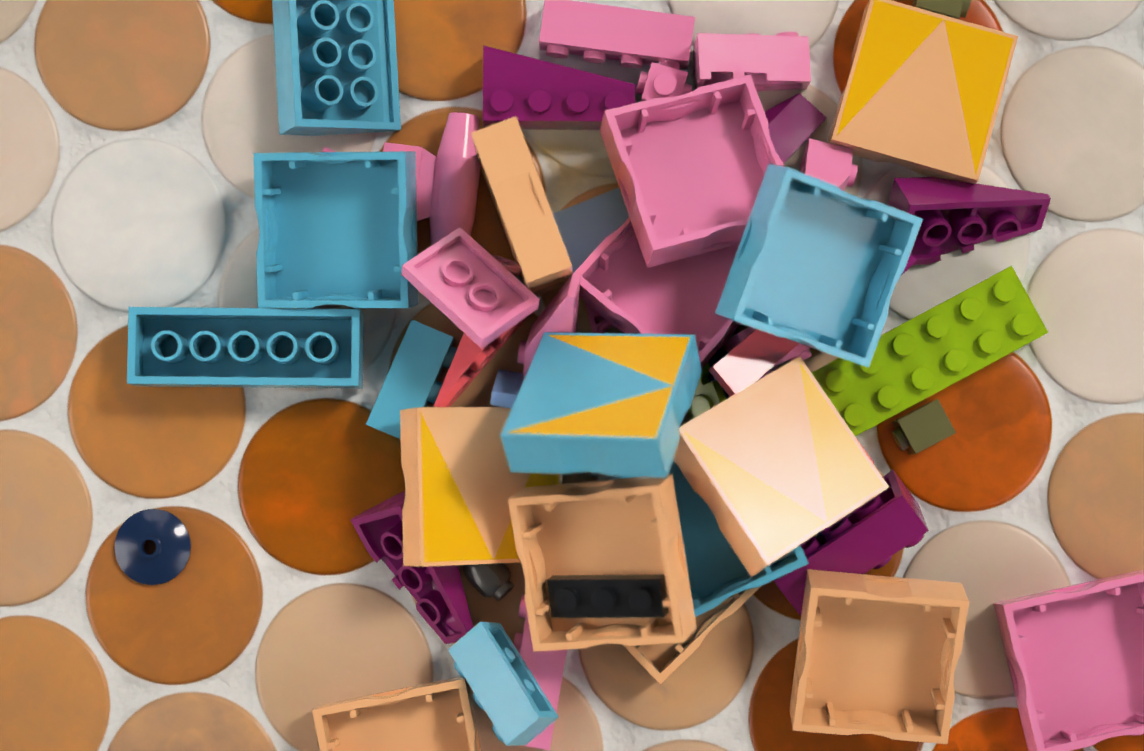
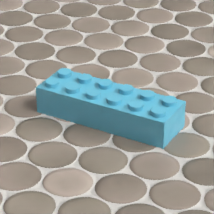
M129 307L127 384L137 387L363 389L364 313L360 309Z

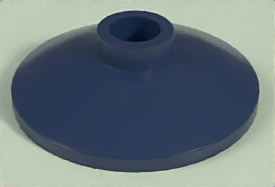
M160 509L142 510L130 516L120 527L115 540V556L120 568L134 581L146 585L163 584L177 577L186 567L191 554V539L186 526L174 514ZM148 540H153L156 543V551L151 555L147 554L144 550V544Z

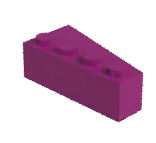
M483 45L484 128L516 116L521 129L600 130L605 110L635 103V84Z
M893 469L883 477L889 486L886 490L832 526L821 531L822 536L818 539L812 536L800 545L809 564L774 580L775 584L800 616L802 614L807 569L865 574L872 568L879 569L885 566L891 560L892 555L902 548H911L923 539L924 534L929 531L918 502Z

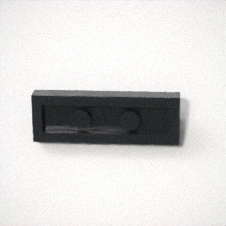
M552 575L547 580L551 618H664L668 614V607H663L662 602L667 597L665 575Z

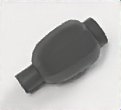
M504 563L463 565L466 578L484 597L490 598L493 596L497 601H500L514 587V584L510 581V570Z

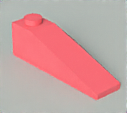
M528 316L482 349L463 333L433 407H451Z

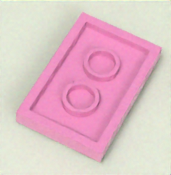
M461 227L402 265L401 275L481 349L539 307L540 299Z

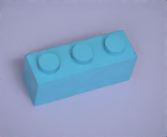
M411 319L366 425L401 439L400 410L427 407L429 402L435 404L443 384L438 381L444 367L449 369L457 350L453 346L455 338Z
M480 621L448 649L455 661L454 667L456 671L467 680L474 692L473 698L476 704L487 713L493 723L492 728L495 735L506 746L527 745L559 718L501 623Z

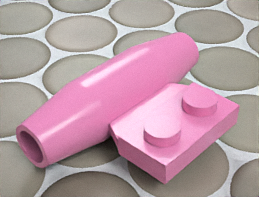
M458 112L449 113L437 156L419 146L384 142L383 152L416 151L417 222L429 218L431 246L459 227L471 236L475 222L481 162L478 161L471 135L472 132L479 130V117L476 115Z

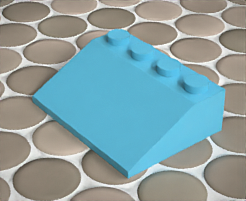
M272 0L279 135L323 136L400 131L401 120L394 0Z

